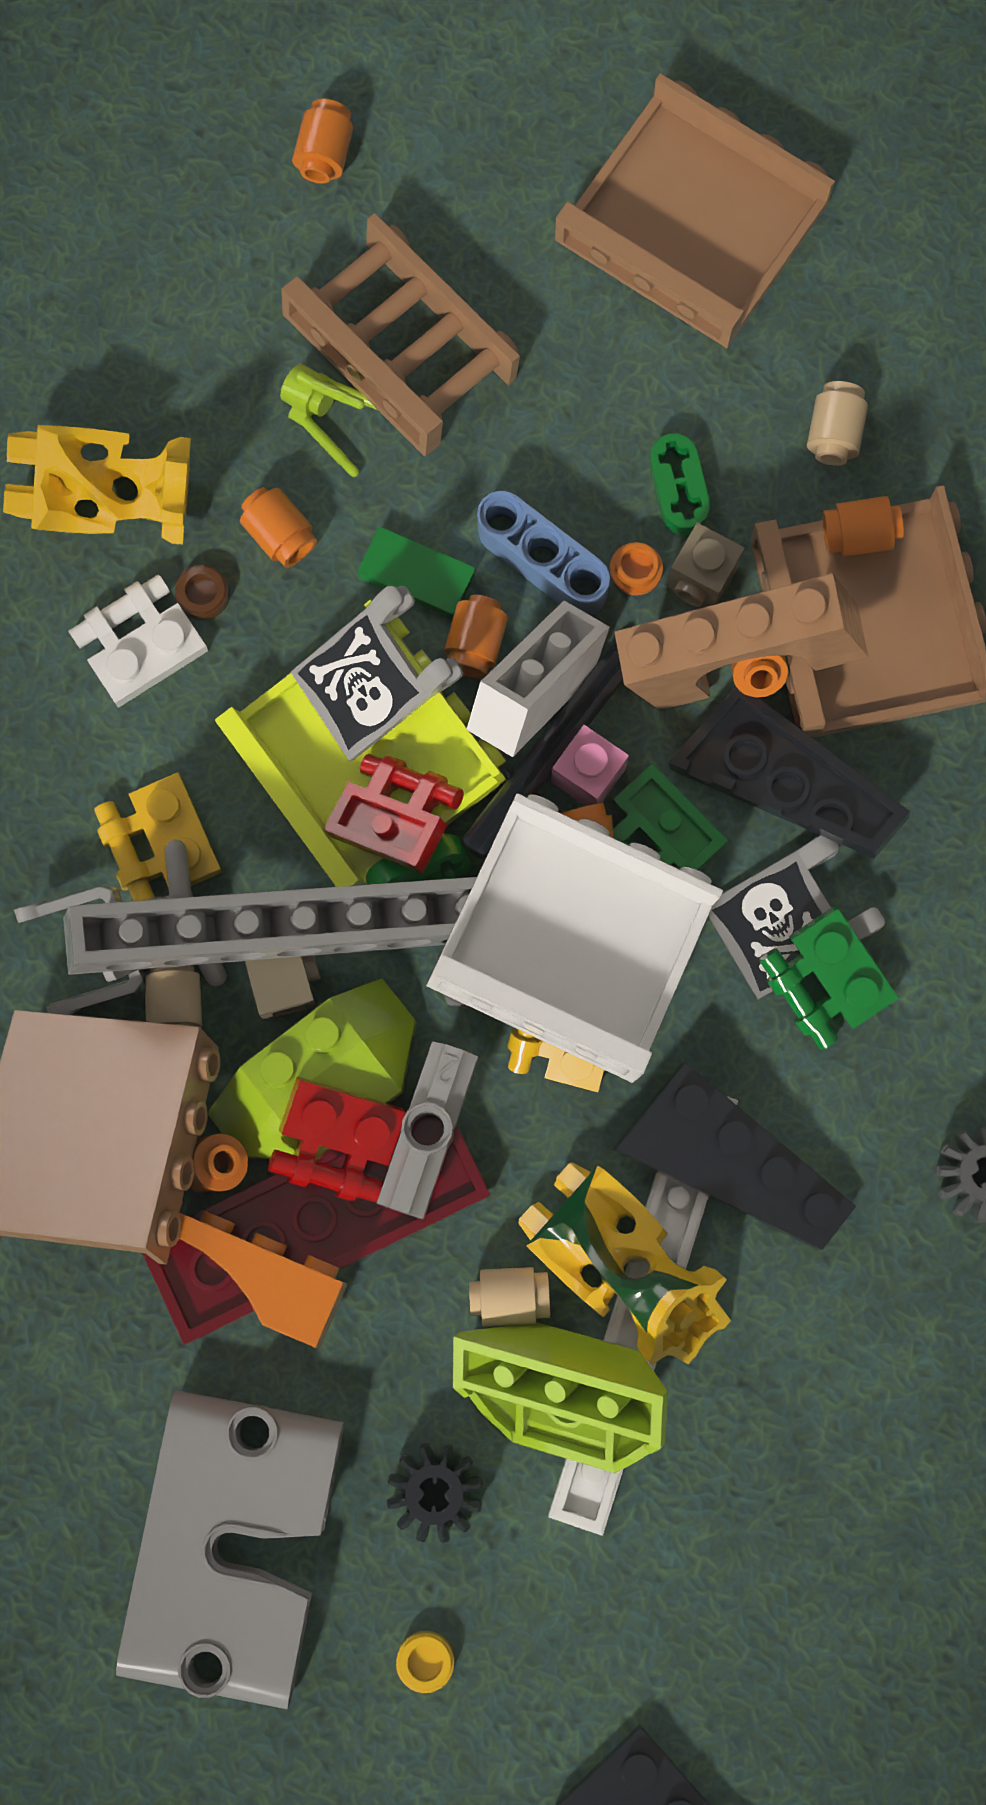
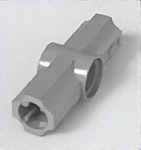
M432 1041L411 1105L402 1120L401 1134L377 1204L424 1220L447 1150L453 1141L454 1130L479 1059L478 1056L447 1044ZM426 1115L435 1116L444 1124V1133L441 1139L429 1146L419 1144L412 1135L415 1122Z

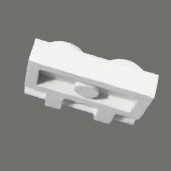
M159 574L142 585L136 581L124 589L126 595L102 610H99L96 606L84 614L86 620L68 630L79 649L96 638L104 646L105 649L87 661L118 708L208 652L207 646L178 603L161 614L153 605L155 601L170 593ZM139 612L145 624L123 638L118 639L112 628Z

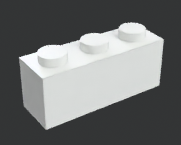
M563 601L481 680L466 730L514 757L575 694L596 667L610 627L568 602Z

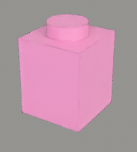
M583 725L553 766L551 783L584 806L602 803L625 772L629 755Z

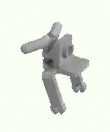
M171 840L164 849L169 895L164 897L157 896L148 900L193 897L186 846L180 840ZM102 884L47 902L41 900L14 909L18 923L96 899H103L105 903L122 902L118 888ZM222 963L197 965L205 980L211 986H220L226 981L227 973ZM145 969L103 972L108 982L120 979L126 975H129V980L51 1003L46 1007L47 1012L70 1015L81 1010L80 1008L133 993L144 982V977L146 976Z

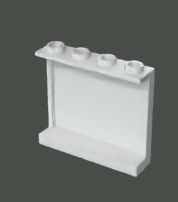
M517 793L426 986L633 1083L644 1074L652 1052L649 1051L711 907L720 898L723 890L711 885V879L698 870L689 867H681L679 870L660 861V855L645 845L631 843L628 846L609 837V831L594 821L580 819L577 822L558 813V807L543 797L528 795L526 798Z

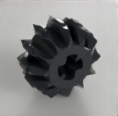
M429 1443L421 1444L420 1455L423 1465L420 1467L412 1456L407 1453L403 1454L399 1461L412 1475L411 1478L398 1473H391L388 1477V1484L406 1491L404 1494L393 1495L388 1498L387 1506L389 1509H397L407 1505L409 1510L400 1517L397 1526L404 1530L409 1527L415 1518L421 1521L416 1539L420 1542L426 1541L430 1525H437L438 1537L441 1543L449 1542L450 1529L447 1521L452 1520L459 1530L467 1532L471 1524L459 1509L464 1508L472 1512H480L482 1508V1501L464 1495L466 1491L481 1488L483 1486L482 1477L473 1476L462 1480L461 1475L471 1467L473 1460L467 1455L453 1468L448 1463L453 1455L454 1447L448 1443L444 1445L441 1451L440 1462L433 1461L432 1448ZM433 1478V1484H436L438 1478H441L448 1483L449 1486L445 1492V1498L448 1501L446 1505L437 1507V1501H434L433 1506L429 1507L423 1503L422 1497L426 1491L422 1484L424 1480Z

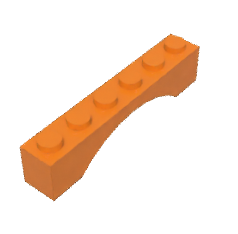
M203 1211L199 1221L179 1213L181 1218L179 1239L203 1251L230 1274L249 1299L263 1326L312 1347L321 1348L348 1285L335 1279L339 1271L338 1267L310 1255L307 1256L304 1265L283 1257L287 1248L286 1245L258 1233H255L251 1243L233 1236L231 1232L235 1223L207 1211Z

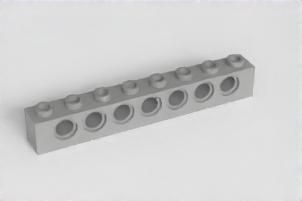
M477 877L73 905L68 907L63 917L68 975L446 945Z

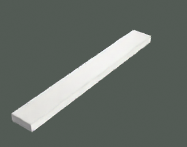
M728 1097L733 1103L737 1105L738 1100ZM656 1172L645 1208L668 1232L661 1243L665 1252L674 1263L686 1269L708 1196L680 1181H675ZM649 1262L627 1263L625 1275L630 1278L643 1277L649 1272L650 1264ZM617 1295L603 1341L639 1350L636 1344L638 1333L634 1319L627 1305ZM647 1361V1363L650 1365V1367H651L652 1370L654 1371L655 1366H656V1363H654L653 1365H651V1364ZM565 1459L548 1517L603 1536L623 1469L617 1473H612Z

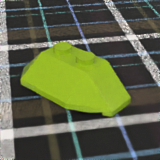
M382 978L333 996L244 1063L237 1070L207 1114L222 1134L236 1138L243 1145L247 1157L250 1159H270L274 1149L294 1155L299 1139L282 1135L279 1127L296 1077L299 1076L389 1104L403 1093L416 1020ZM319 1146L315 1161L330 1149Z
M538 1322L534 1325H509L462 1331L453 1337V1388L464 1398L469 1396L482 1415L513 1443L612 1473L619 1472L648 1454L660 1450L665 1445L668 1391L639 1350Z

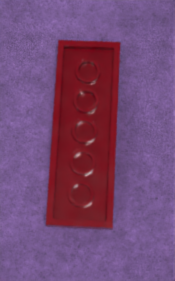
M423 1116L413 1126V1138L421 1145L429 1146L435 1144L443 1136L444 1124L435 1116ZM456 1125L453 1141L447 1150L424 1220L363 1198L356 1197L354 1201L336 1197L335 1190L308 1183L306 1187L288 1183V1177L281 1174H276L189 1217L199 1221L203 1211H207L235 1223L231 1232L233 1236L251 1243L255 1233H258L286 1245L287 1248L283 1257L304 1265L307 1256L310 1255L341 1270L491 1195ZM330 1149L316 1161L341 1169L346 1153ZM367 1160L363 1175L381 1180L383 1186L389 1166ZM178 1239L176 1245L170 1248L167 1264H159L146 1253H142L183 1345L192 1343L255 1312L249 1299L230 1274L203 1251L185 1241Z

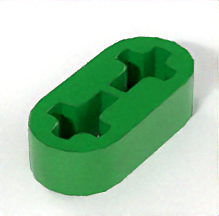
M678 433L666 434L660 437L651 449L649 458L651 478L661 518L665 526L673 533L690 535L696 523L705 525L710 511V500L694 443L687 436ZM674 449L677 457L686 456L681 463V478L674 479L672 467L669 463H660V461L665 459L666 450ZM678 491H685L687 503L690 506L698 505L699 507L694 510L691 520H684L681 512H672V510L677 508Z
M443 834L423 874L383 858L368 870L366 883L371 885L463 878L471 867V860L458 836Z

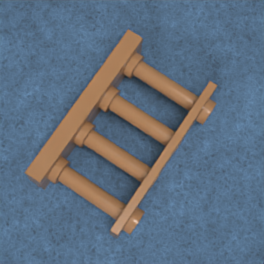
M374 213L367 219L366 245L370 249L320 290L316 287L310 289L296 276L281 288L282 313L426 457L441 444L443 425L441 414L492 370L509 386L517 377L520 355L518 354L517 347L508 335L502 331L495 332L410 248L406 236L398 227L394 225L388 226ZM386 264L405 285L356 325L352 323L346 325L334 313L333 306ZM421 299L441 320L392 361L388 359L382 361L370 349L369 341ZM458 335L477 356L430 396L421 395L418 397L406 385L405 377L454 336Z

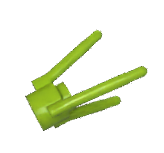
M302 363L296 365L284 380L280 393L282 401L292 406L288 418L303 426L350 476L357 477L359 475L358 468L312 420L311 416L314 414L319 417L325 415L331 408L334 400L356 409H362L364 406L377 409L357 389L336 382L323 373H318Z

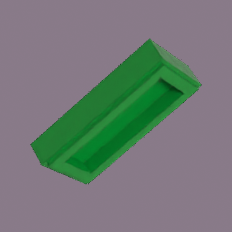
M380 526L357 570V577L382 589L387 586H396L397 588L399 586H406L414 597V603L453 619L457 603L464 600L476 574L475 567Z

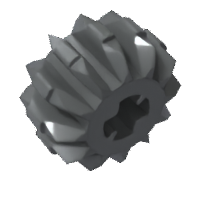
M981 1127L977 1131L975 1140L967 1130L957 1133L956 1142L959 1149L948 1144L942 1146L939 1153L944 1159L952 1163V1166L944 1165L933 1169L935 1177L950 1178L951 1185L943 1187L937 1192L939 1198L946 1199L957 1194L959 1198L953 1206V1214L963 1216L972 1206V1214L976 1223H986V1183L976 1185L972 1178V1175L979 1170L977 1160H980V1167L986 1166V1127Z

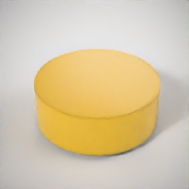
M433 1631L413 1633L404 1640L398 1651L396 1659L398 1675L402 1682L415 1692L431 1693L441 1689L449 1681L454 1669V1653L451 1645L442 1635Z

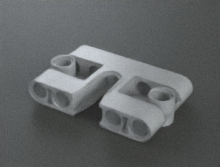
M175 1391L166 1421L117 1659L116 1676L185 1689L189 1694L198 1698H209L217 1695L289 1709L312 1592L263 1569L225 1561L219 1554L218 1540L224 1533H237L263 1539L321 1535V1532L325 1530L344 1422L273 1409L264 1405H252L185 1391ZM248 1416L262 1418L269 1427L268 1441L261 1448L251 1447L242 1439L241 1426ZM200 1652L215 1654L222 1664L221 1677L215 1680H206L200 1677L194 1667L196 1654Z

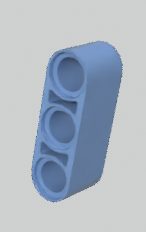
M496 491L489 493L482 499L477 513L478 535L481 543L489 551L558 604L566 601L590 616L596 614L604 607L608 596L610 575L607 566L599 558L518 496L508 491ZM506 515L512 518L515 524L510 529L500 531L491 528L488 521L494 516ZM542 546L552 549L557 556L550 562L539 563L533 560L529 553L533 549ZM587 578L594 581L599 589L590 595H580L571 588V584L578 579Z

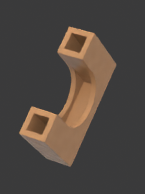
M833 573L615 631L624 685L658 710L711 698L706 673L743 660L778 655L797 656L803 658L817 671L869 658L858 605Z

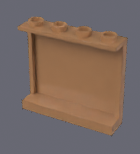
M660 73L655 81L653 98L574 206L567 201L557 215L555 241L728 349L828 206L835 180L828 177L825 170L818 164L811 161L804 162L784 150L782 144L774 137L767 134L760 135L745 126L730 110L722 107L716 108L701 99L688 84L682 81H672Z
M944 485L937 486L930 499L899 505L902 512L904 535L903 538L895 539L894 550L842 557L840 552L827 553L823 520L778 529L776 519L755 523L750 543L762 592L833 573L859 608L869 658L815 671L803 658L785 655L788 675L784 685L794 725L810 737L815 738L986 702V647L982 635L986 632V616L980 602L974 603L969 585L973 582L972 561L968 552H961L957 538V533L960 532L961 528L960 515L956 503L948 502Z
M14 1010L0 1060V1241L2 1236L139 1252L146 1253L159 1264H167L170 1248L176 1245L181 1232L179 1211L184 1191L190 1188L194 1178V1161L192 1157L197 1136L204 1132L207 1123V1107L205 1103L210 1082L215 1081L220 1069L219 1047L200 1027Z

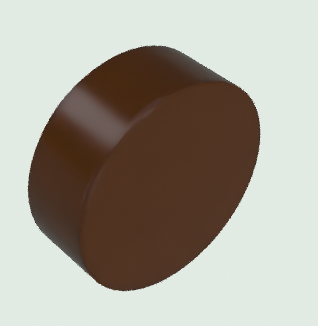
M195 565L186 569L179 576L175 585V597L187 616L196 620H209L217 617L225 610L229 602L230 590L224 575L219 570L209 565Z

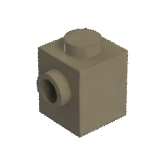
M696 523L671 567L667 587L672 589L678 598L692 606L708 607L718 604L739 567L744 547Z
M315 955L245 961L257 1009L264 1021L318 1007L311 983L321 980Z

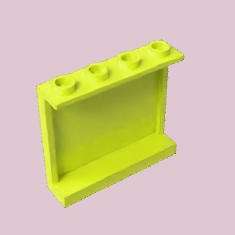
M369 600L364 606L367 608L372 601ZM397 617L385 625L418 675H420L432 661L422 649L413 655L402 640L410 632L400 618ZM291 673L241 712L230 707L215 719L221 730L336 887L367 885L366 874L376 862L383 859L334 839L323 830L347 782L367 788L371 777L360 772V765L365 755L372 754L382 759L388 755L405 761L408 769L422 774L432 771L447 777L448 784L463 789V800L457 809L440 804L431 812V814L441 817L447 825L507 781L498 768L506 762L505 758L495 746L483 739L478 741L473 733L466 730V724L469 722L471 713L455 692L447 698L442 692L433 696L352 761L348 760ZM399 788L392 792L390 798L408 804L413 793Z

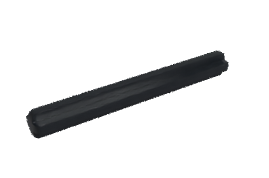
M617 644L610 647L464 835L462 845L468 852L479 859L487 857L516 794L518 793L527 798L528 795H535L552 774L553 766L582 726H589L622 683L623 675Z

